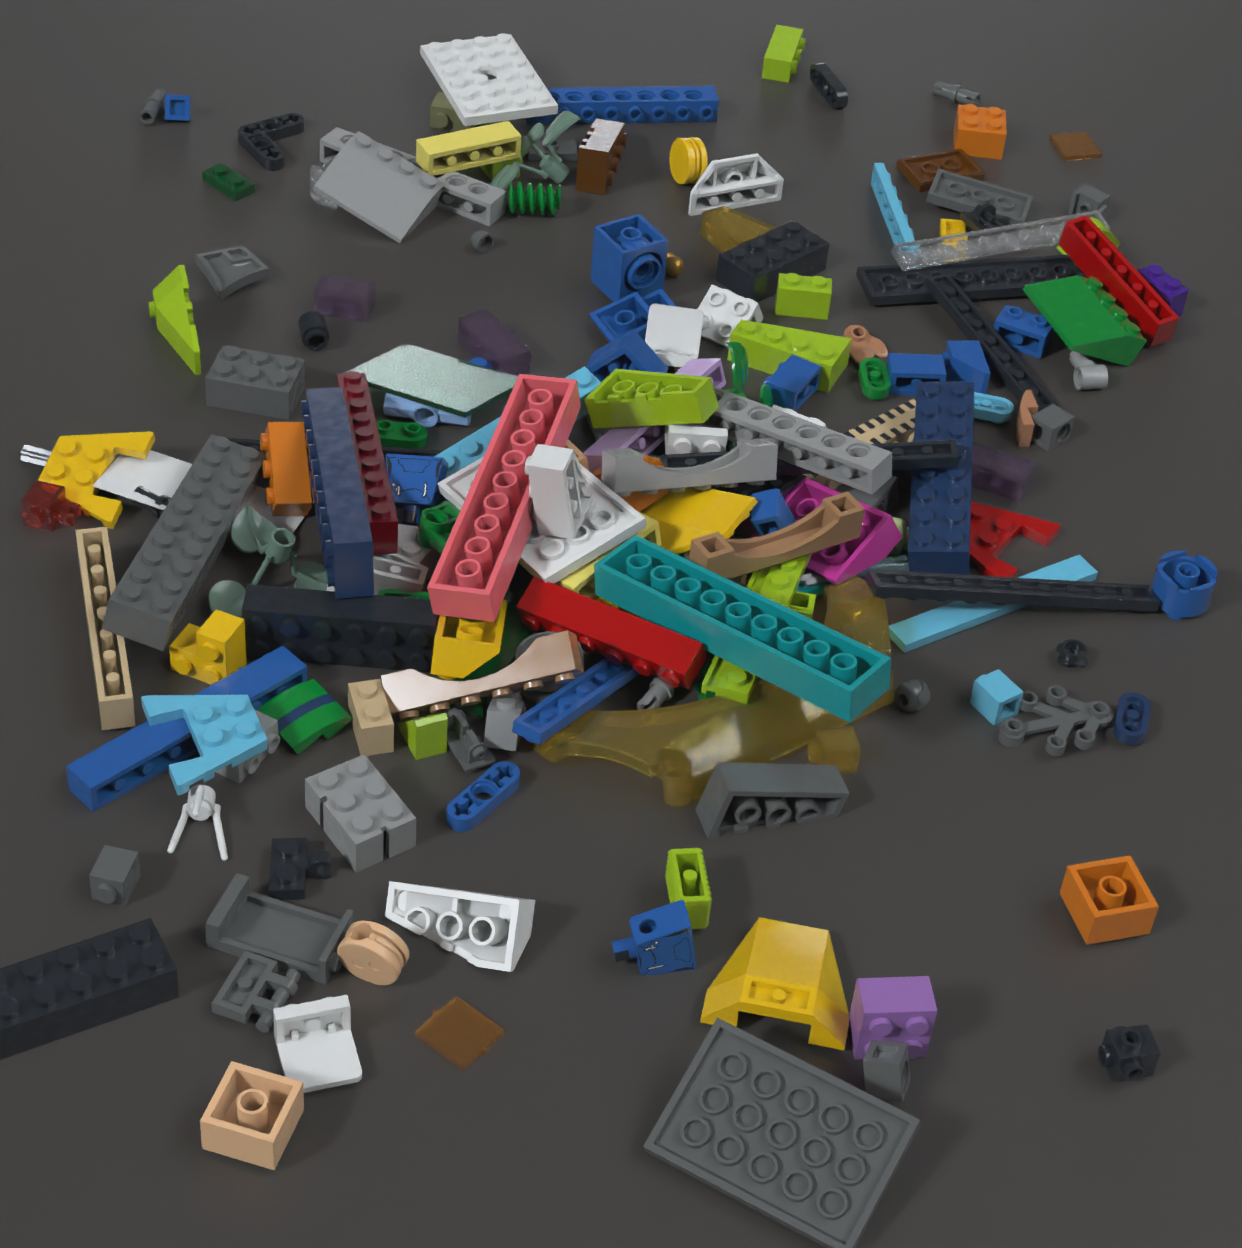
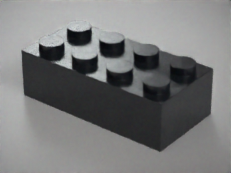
M792 220L719 254L716 281L739 296L760 302L776 294L779 273L813 276L825 270L830 243L809 231L800 223Z

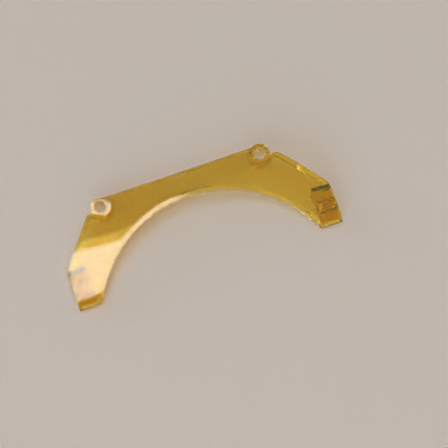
M855 575L838 585L831 583L824 586L823 596L827 606V613L823 625L891 657L885 599L874 597L867 582ZM892 668L890 673V689L854 720L894 701V676ZM760 679L755 682L747 704L740 703L728 696L718 695L700 701L663 708L627 711L588 710L540 745L529 742L526 739L525 741L530 748L553 763L568 756L603 758L629 766L649 777L656 775L662 779L664 801L671 806H683L702 796L717 762L769 763L849 722L764 679Z

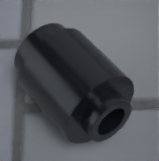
M308 311L301 315L298 320V326L303 344L313 351L325 348L329 341V332L324 315L317 311Z

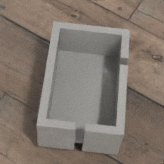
M365 754L305 778V807L320 826L324 825V832L355 872L383 861V831L385 830L386 855L389 858L416 847V817Z

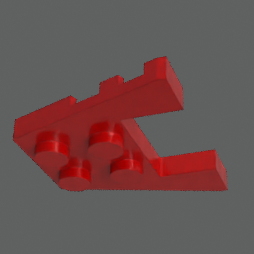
M972 502L970 559L978 565L977 571L983 576L1016 578L1018 568L996 557L1019 534L1047 547L1059 535L1061 525Z

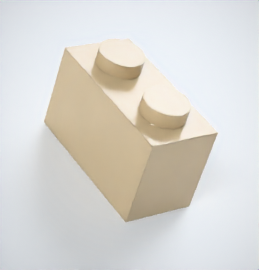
M381 679L348 683V713L352 717L351 723L360 755L371 756L394 752V723Z

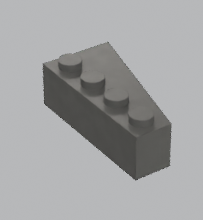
M717 762L696 807V813L706 837L709 839L719 837L720 831L733 829L735 834L748 832V827L766 824L767 829L780 827V824L795 819L797 824L838 817L850 793L836 765Z

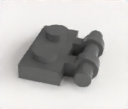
M244 950L212 1001V1013L246 1024L252 1013L259 1015L260 1018L256 1022V1028L266 1033L274 1024L273 1009L283 1007L287 1000H291L298 990L297 983L301 978V974L295 969H289L285 976L276 974L278 972V961ZM267 989L275 992L270 1000L262 998Z

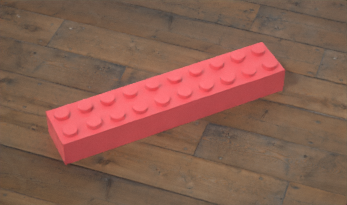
M519 374L427 586L433 614L495 622L535 522L532 515L534 508L533 499L529 497V475L525 474L526 459L528 456H532L537 444L565 448L581 408L577 380Z

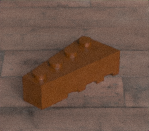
M595 119L590 127V131L586 134V139L584 138L582 145L578 147L576 191L605 195L608 186L613 185L614 173L618 171L619 160L621 161L623 156V148H626L628 133H624L625 123Z

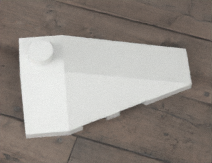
M389 881L385 917L418 935H423L436 942L445 950L460 955L477 967L513 972L531 936L535 900Z

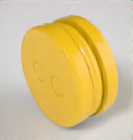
M698 137L677 138L671 146L669 156L670 170L678 184H696L708 167L707 151L703 141Z

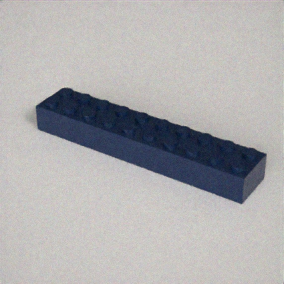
M342 388L306 389V400L301 401V412L304 420L313 503L315 504L316 520H318V532L321 538V550L324 558V568L326 569L328 587H334L336 599L374 596L373 540Z

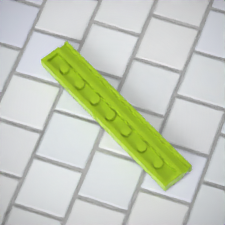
M812 553L753 571L746 588L789 608ZM715 655L702 682L701 693L706 694L707 691L716 693V697L747 704L758 676Z

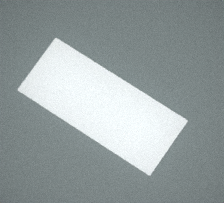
M150 450L146 460L119 455L95 482L93 487L164 510L166 508L165 505L161 504L159 506L154 504V500L134 490L138 486H143V488L147 489L145 490L147 492L150 491L158 496L166 495L170 497L168 499L170 501L192 464ZM259 486L256 487L247 505L250 504L255 511L271 521L277 528H285L292 533L305 518V516H272L271 505L267 506L265 502V488Z

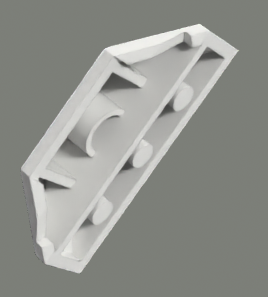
M758 153L711 161L690 192L688 214L694 216L780 201L784 179Z

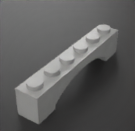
M764 438L737 440V446L725 455L701 465L684 468H668L648 464L644 461L643 454L631 448L602 450L601 482L621 497L630 496L633 491H640L643 494H657L658 489L683 492L685 487L708 490L712 488V485L718 484L729 488L738 487V483L746 482L749 485H764V481L776 480L778 444Z

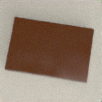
M961 148L899 159L896 166L918 192L930 190L938 168L979 181H983L985 175Z

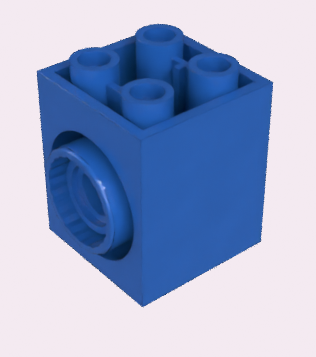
M640 214L595 226L590 280L612 302L634 292H637L642 298L661 288L663 290L668 240Z

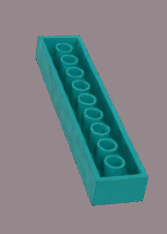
M632 536L594 564L595 594L651 623L702 642L706 651L849 723L890 689L891 657L642 537Z

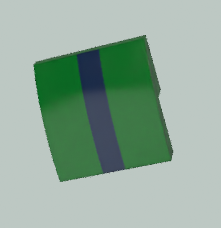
M314 679L285 690L257 710L278 720L279 736L297 755L321 735L326 740H329L352 720V717Z

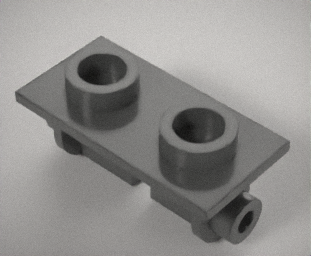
M457 708L449 710L447 713V744L464 771L469 772L496 763L486 744L469 719L466 718L464 711Z

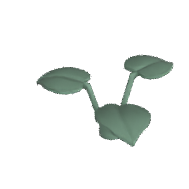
M564 111L549 125L542 145L549 149L552 156L550 154L545 155L535 145L544 134V126L541 123L535 124L528 132V135L521 140V156H525L532 148L542 158L539 165L542 169L538 170L514 162L511 166L508 164L500 170L490 185L505 190L510 181L512 182L519 172V168L541 175L544 179L549 177L556 184L562 182L568 175L570 168L562 162V159L557 155L551 143L572 124L581 120L580 117L570 111Z
M250 504L238 514L231 529L233 544L240 551L247 554L257 551L262 555L266 554L265 560L251 585L258 584L270 562L280 565L289 559L292 575L297 578L294 588L327 590V576L324 565L311 561L303 562L297 570L295 559L297 552L292 550L296 539L290 530L277 528L271 521L255 511ZM223 580L216 583L211 588L208 596L210 612L213 613L217 609L242 618L241 610L246 593L245 588L240 583L231 580Z

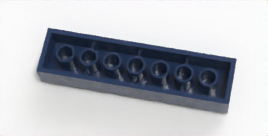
M974 381L917 382L914 442L956 440L959 464L958 467H947L944 469L919 468L912 470L908 541L909 572L970 575L975 412Z

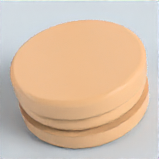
M362 920L351 924L345 938L342 939L337 948V954L340 956L339 960L349 972L360 979L381 986L391 985L396 982L402 968L409 959V949L402 938L391 929L372 921Z

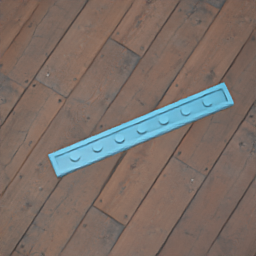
M1079 554L1018 578L1091 582L1096 580L1098 571ZM954 601L887 627L886 634L905 653L1026 606L1021 604L996 605L987 602L970 604L964 601Z

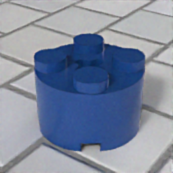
M1182 550L1168 552L1160 558L1151 588L1161 601L1159 608L1165 611L1170 619L1176 621L1183 620L1184 617H1195L1207 612L1218 575L1215 565L1206 557L1199 554L1196 555V558L1187 556V551Z

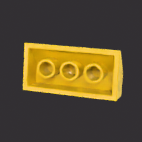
M503 600L495 622L440 615L434 640L430 674L438 675L439 678L445 680L464 678L499 654L508 600Z

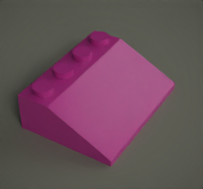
M803 477L784 500L797 522L820 506L822 499L841 493ZM858 501L865 509L859 538L813 552L805 570L838 585L885 559L901 540L902 536L890 514ZM756 532L751 538L759 537Z

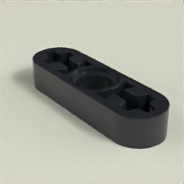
M826 63L812 64L810 66V79L813 85L833 109L846 107L848 104V93L845 86Z

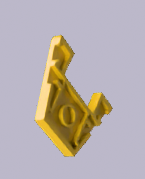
M154 432L59 436L37 481L39 489L68 506L72 504L83 510L84 515L88 517L91 515L103 522L105 527L114 529L123 510L122 502L97 496L100 489L93 487V485L111 466L117 454L146 460L155 442Z

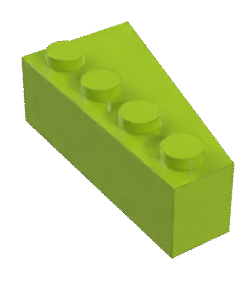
M615 369L584 399L593 429L699 424L707 421L719 408L711 377Z

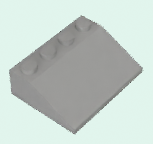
M358 131L345 143L316 182L313 190L396 242L401 243L437 206L445 184Z

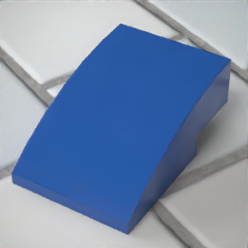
M661 288L642 298L637 292L629 294L589 313V317L609 342L631 329H634L645 341L649 307L654 303L676 305Z

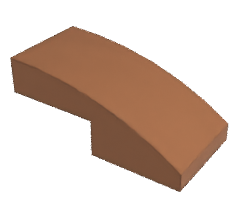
M1026 390L1023 394L1016 421L1015 434L1019 447H1030L1035 425L1032 415L1037 413L1038 405L1031 390Z

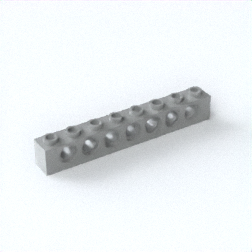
M336 127L321 138L320 162L330 165L345 143L355 134ZM381 144L422 170L416 162L415 156ZM455 171L434 176L445 184L437 207L487 226H491L506 213V190Z
M715 386L713 387L719 408L704 423L689 424L695 427L727 428L728 440L736 443L737 440L764 438L778 444V459L869 494L875 493L892 477V452Z

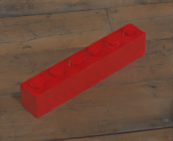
M1087 215L1067 221L1058 245L1088 278L1094 277L1102 282V288L1105 292L1111 294L1115 298V304L1127 312V318L1130 322L1136 324L1141 329L1140 333L1146 339V344L1149 347L1171 340L1180 317Z
M534 576L516 606L521 622L527 628L534 631L541 629L551 632L568 630L576 634L577 641L585 652L593 653L595 651L604 655L615 664L625 663L630 665L638 673L645 676L650 674L657 676L671 687L677 688L681 686L690 689L707 659L702 642L547 581L545 583L543 579Z

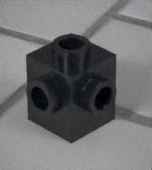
M1148 1024L1129 1027L1117 1026L1113 1029H1107L1102 1045L1098 1048L1099 1062L1102 1067H1106L1111 1081L1126 1079L1133 1081L1141 1077L1153 1076L1161 1054Z

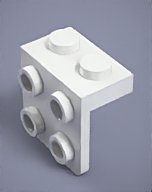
M711 285L698 307L704 313L701 337L726 348H729L726 343L730 342V333L740 320L759 323L763 320V315L757 302L715 285Z
M656 303L649 307L645 342L665 365L674 366L675 371L681 369L691 359H698L704 317L703 311Z
M689 424L664 425L665 454L726 451L728 430L727 428L695 427Z
M348 995L326 997L321 1000L289 1004L273 1009L274 1038L284 1077L303 1082L304 1093L356 1083L362 1079V1068L351 1033V1010Z

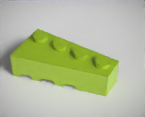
M740 320L730 333V342H738L745 347L750 368L772 375L777 370L781 362L784 363L792 354L820 365L821 373L817 390L826 393L831 390L848 365L852 338L747 320ZM728 350L727 360L732 361L730 350Z

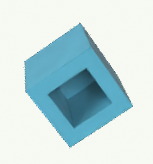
M998 669L987 675H981L974 681L969 703L995 726L1018 715L1024 692Z

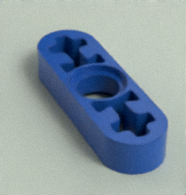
M501 761L490 767L448 804L447 825L452 830L458 832H466L473 829L519 788L520 769L512 762ZM485 792L489 793L492 798L480 800L475 795Z

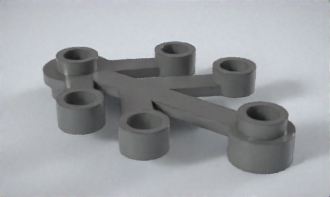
M1058 685L1048 688L1046 694L1047 703L1052 706H1063L1075 712L1068 713L1041 703L1034 692L1023 691L1019 709L1025 712H1034L1047 718L1023 723L1018 719L1009 718L1000 725L998 740L1004 746L1015 748L1023 743L1024 735L1057 729L1055 734L1047 738L1045 750L1050 755L1060 756L1065 751L1066 740L1074 725L1085 723V727L1076 732L1074 744L1079 749L1089 750L1093 747L1097 730H1103L1112 723L1114 711L1109 705L1101 701L1085 703L1066 696V690Z

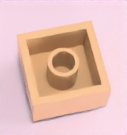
M231 1061L200 1120L202 1149L275 1171L304 1111L303 1082Z

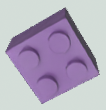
M929 976L857 978L848 1026L854 1060L864 1059L871 1040L908 1043L909 1059L926 1057L937 1015V1007Z

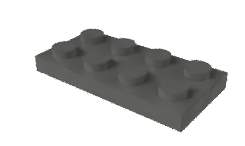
M938 168L926 202L932 203L937 207L955 210L958 213L962 211L971 212L979 204L990 203L996 208L995 217L1000 223L1011 229L1022 230L1034 196Z

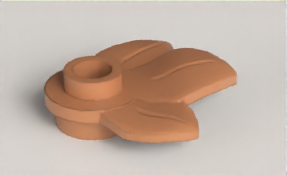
M851 325L845 329L843 337L852 338L849 356L858 365L865 358H873L874 356L880 359L887 358L888 351L885 344L880 339L871 336L867 329L860 325Z

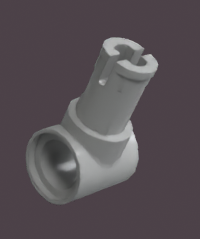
M1074 351L1070 353L1071 358L1069 360L1075 367L1073 380L1077 390L1104 389L1107 387L1108 371L1104 364L1095 365L1085 354Z

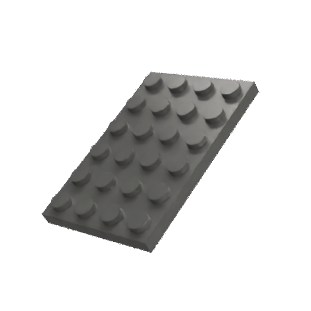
M717 1018L643 1148L648 1154L826 1248H856L920 1126V1119Z

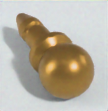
M668 252L665 273L671 277H677L684 271V262L680 257Z

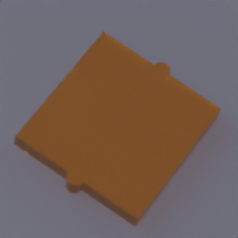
M1087 132L1050 134L1049 139L1065 161L1080 159L1084 161L1085 159L1102 157L1101 151Z
M457 996L439 1011H433L432 1017L415 1031L416 1037L463 1071L480 1055H487L488 1048L504 1035V1029Z

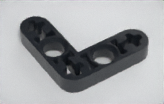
M287 113L243 125L238 129V142L264 169L269 171L281 170L285 165L284 152L273 141L301 134L304 131V117L299 113Z

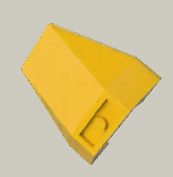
M685 487V491L669 492L640 512L658 521L662 544L660 547L679 554L690 550L692 539L719 532L724 538L729 539L733 536L737 526L749 517V512L758 502L755 497L715 489L700 490L694 487Z
M759 917L707 989L700 1023L713 1025L715 1020L719 1018L737 1027L740 1011L811 1025L808 1044L844 1051L850 1016L829 930Z

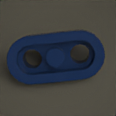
M1129 692L1119 698L1113 733L1120 742L1126 745H1137L1145 739L1151 704L1145 696Z

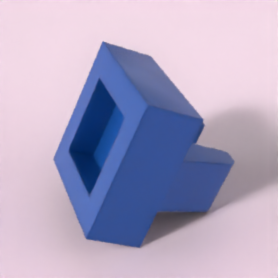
M165 94V120L191 121V96Z

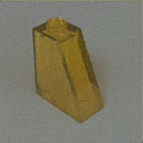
M721 206L702 212L700 234L723 253L777 227L728 207Z

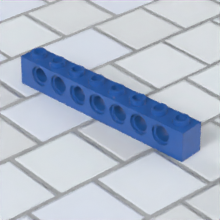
M714 86L547 88L558 104V114L526 118L527 125L537 123L551 124L560 113L570 111L581 119L574 124H593L595 119L621 123L717 122L719 99Z

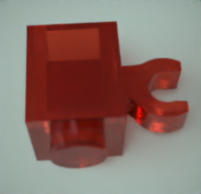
M36 480L21 501L24 526L52 532L59 521L65 526H74V515L81 516L80 504L66 502L64 486Z

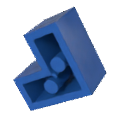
M634 329L594 351L586 366L600 382L615 369L667 373L668 367Z

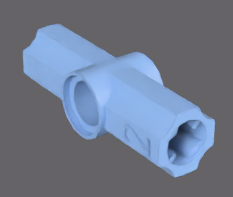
M425 390L420 395L387 391L384 402L385 416L413 419L424 427H432L436 423L469 427L472 403L470 401L442 398L439 393L432 390Z

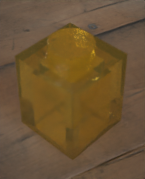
M853 726L815 729L813 743L808 745L810 762L815 763V765H836L840 774L857 772L861 747Z

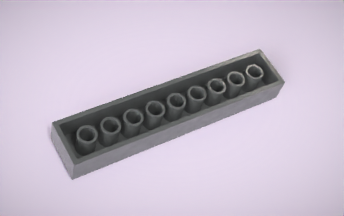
M210 435L110 596L102 626L103 630L161 651L165 650L230 536L236 517L246 507L254 490L259 485L263 472V460H266V454L252 447H245L232 442L225 437Z

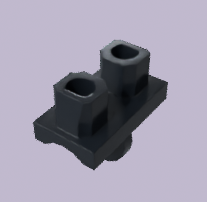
M990 203L979 204L971 212L962 211L960 213V219L966 223V233L973 237L980 235V245L984 249L996 247L998 238L1006 236L1008 233V228L996 219V208Z

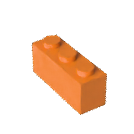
M268 422L265 433L260 434L261 451H266V460H263V477L268 478L269 487L265 489L266 505H271L272 516H308L312 505L304 422Z

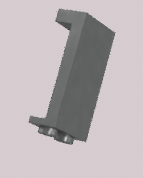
M236 873L205 923L206 943L209 948L241 957L245 950L278 961V970L287 972L289 969H295L301 974V977L326 985L332 973H337L342 966L339 960L340 956L337 954V948L342 939L345 938L351 924L355 922V911L347 909L342 919H338L250 891L249 876Z

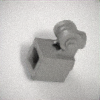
M520 688L512 690L511 696L499 697L497 699L492 698L487 709L484 743L487 747L509 751L517 750L521 736L512 732L513 721L526 712Z

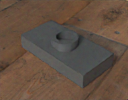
M555 139L551 143L562 161H577L578 152L575 140ZM538 140L535 143L545 155L550 154L552 156L549 149L542 145L543 140ZM532 148L528 151V161L542 160Z

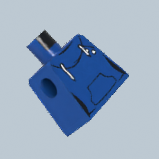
M386 454L387 473L396 508H403L402 524L418 526L421 510L432 508L439 503L441 494L439 493L437 483L446 478L448 463L443 457Z
M684 900L632 916L629 919L631 937L611 941L615 962L636 958L639 973L643 976L697 969L692 927Z

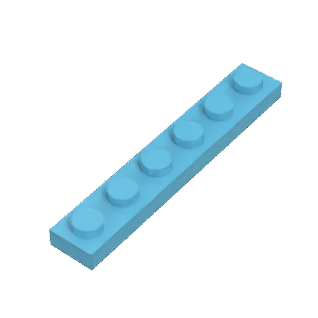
M874 163L871 186L901 264H914L915 258L919 256V244L913 238V229L909 227L907 214H904L902 210V201L898 200L896 187L892 185L891 174L887 172L884 163Z

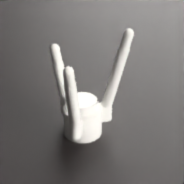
M196 785L190 789L187 803L182 807V814L167 849L169 854L174 852L189 816L197 821H203L212 816L221 859L223 861L228 859L220 818L221 806L215 803L216 794L211 787Z

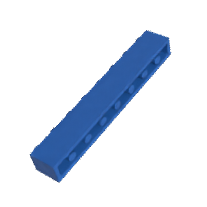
M281 646L249 665L238 669L222 680L213 683L195 695H248L253 708L258 710L285 690L308 681L307 665L284 646ZM182 718L150 726L149 722L146 721L116 739L105 743L89 754L76 759L66 766L69 790L94 812L168 770L170 764L182 762L198 753L185 719Z

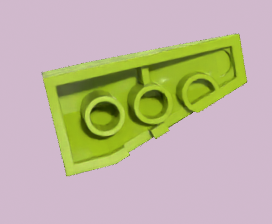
M178 265L152 290L153 301L148 302L150 318H155L157 329L193 373L201 375L200 349L193 319L192 302L189 299L188 292H186L189 291L185 266Z

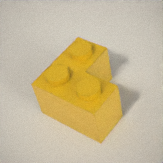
M216 609L201 627L189 623L169 646L171 670L212 685L236 672L238 669L247 666L245 619Z

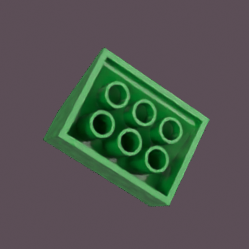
M1077 275L1024 286L1022 290L1071 351L1129 367L1147 342L1140 333L1141 329L1136 324L1130 322L1127 318V312L1115 304V298L1105 292L1102 288V282L1094 277H1089L1088 279Z

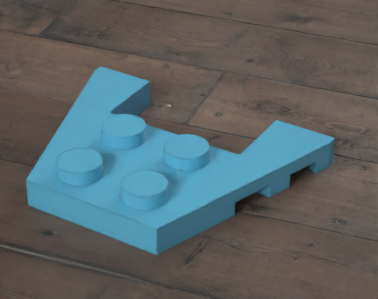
M146 695L141 697L142 707L150 726L184 718L200 754L198 758L169 765V775L177 795L190 791L189 786L199 780L205 783L214 778V772L228 765L233 768L268 749V739L248 695Z

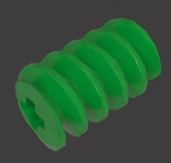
M510 181L509 208L511 214H515L517 207H519L522 215H525L527 208H530L531 214L535 216L537 209L540 208L542 216L546 215L548 209H550L552 217L556 216L557 211L560 210L561 184L558 185L556 191H554L552 184H548L546 191H544L542 183H538L536 190H534L531 182L528 183L526 189H523L522 183L518 182L516 188L513 189Z

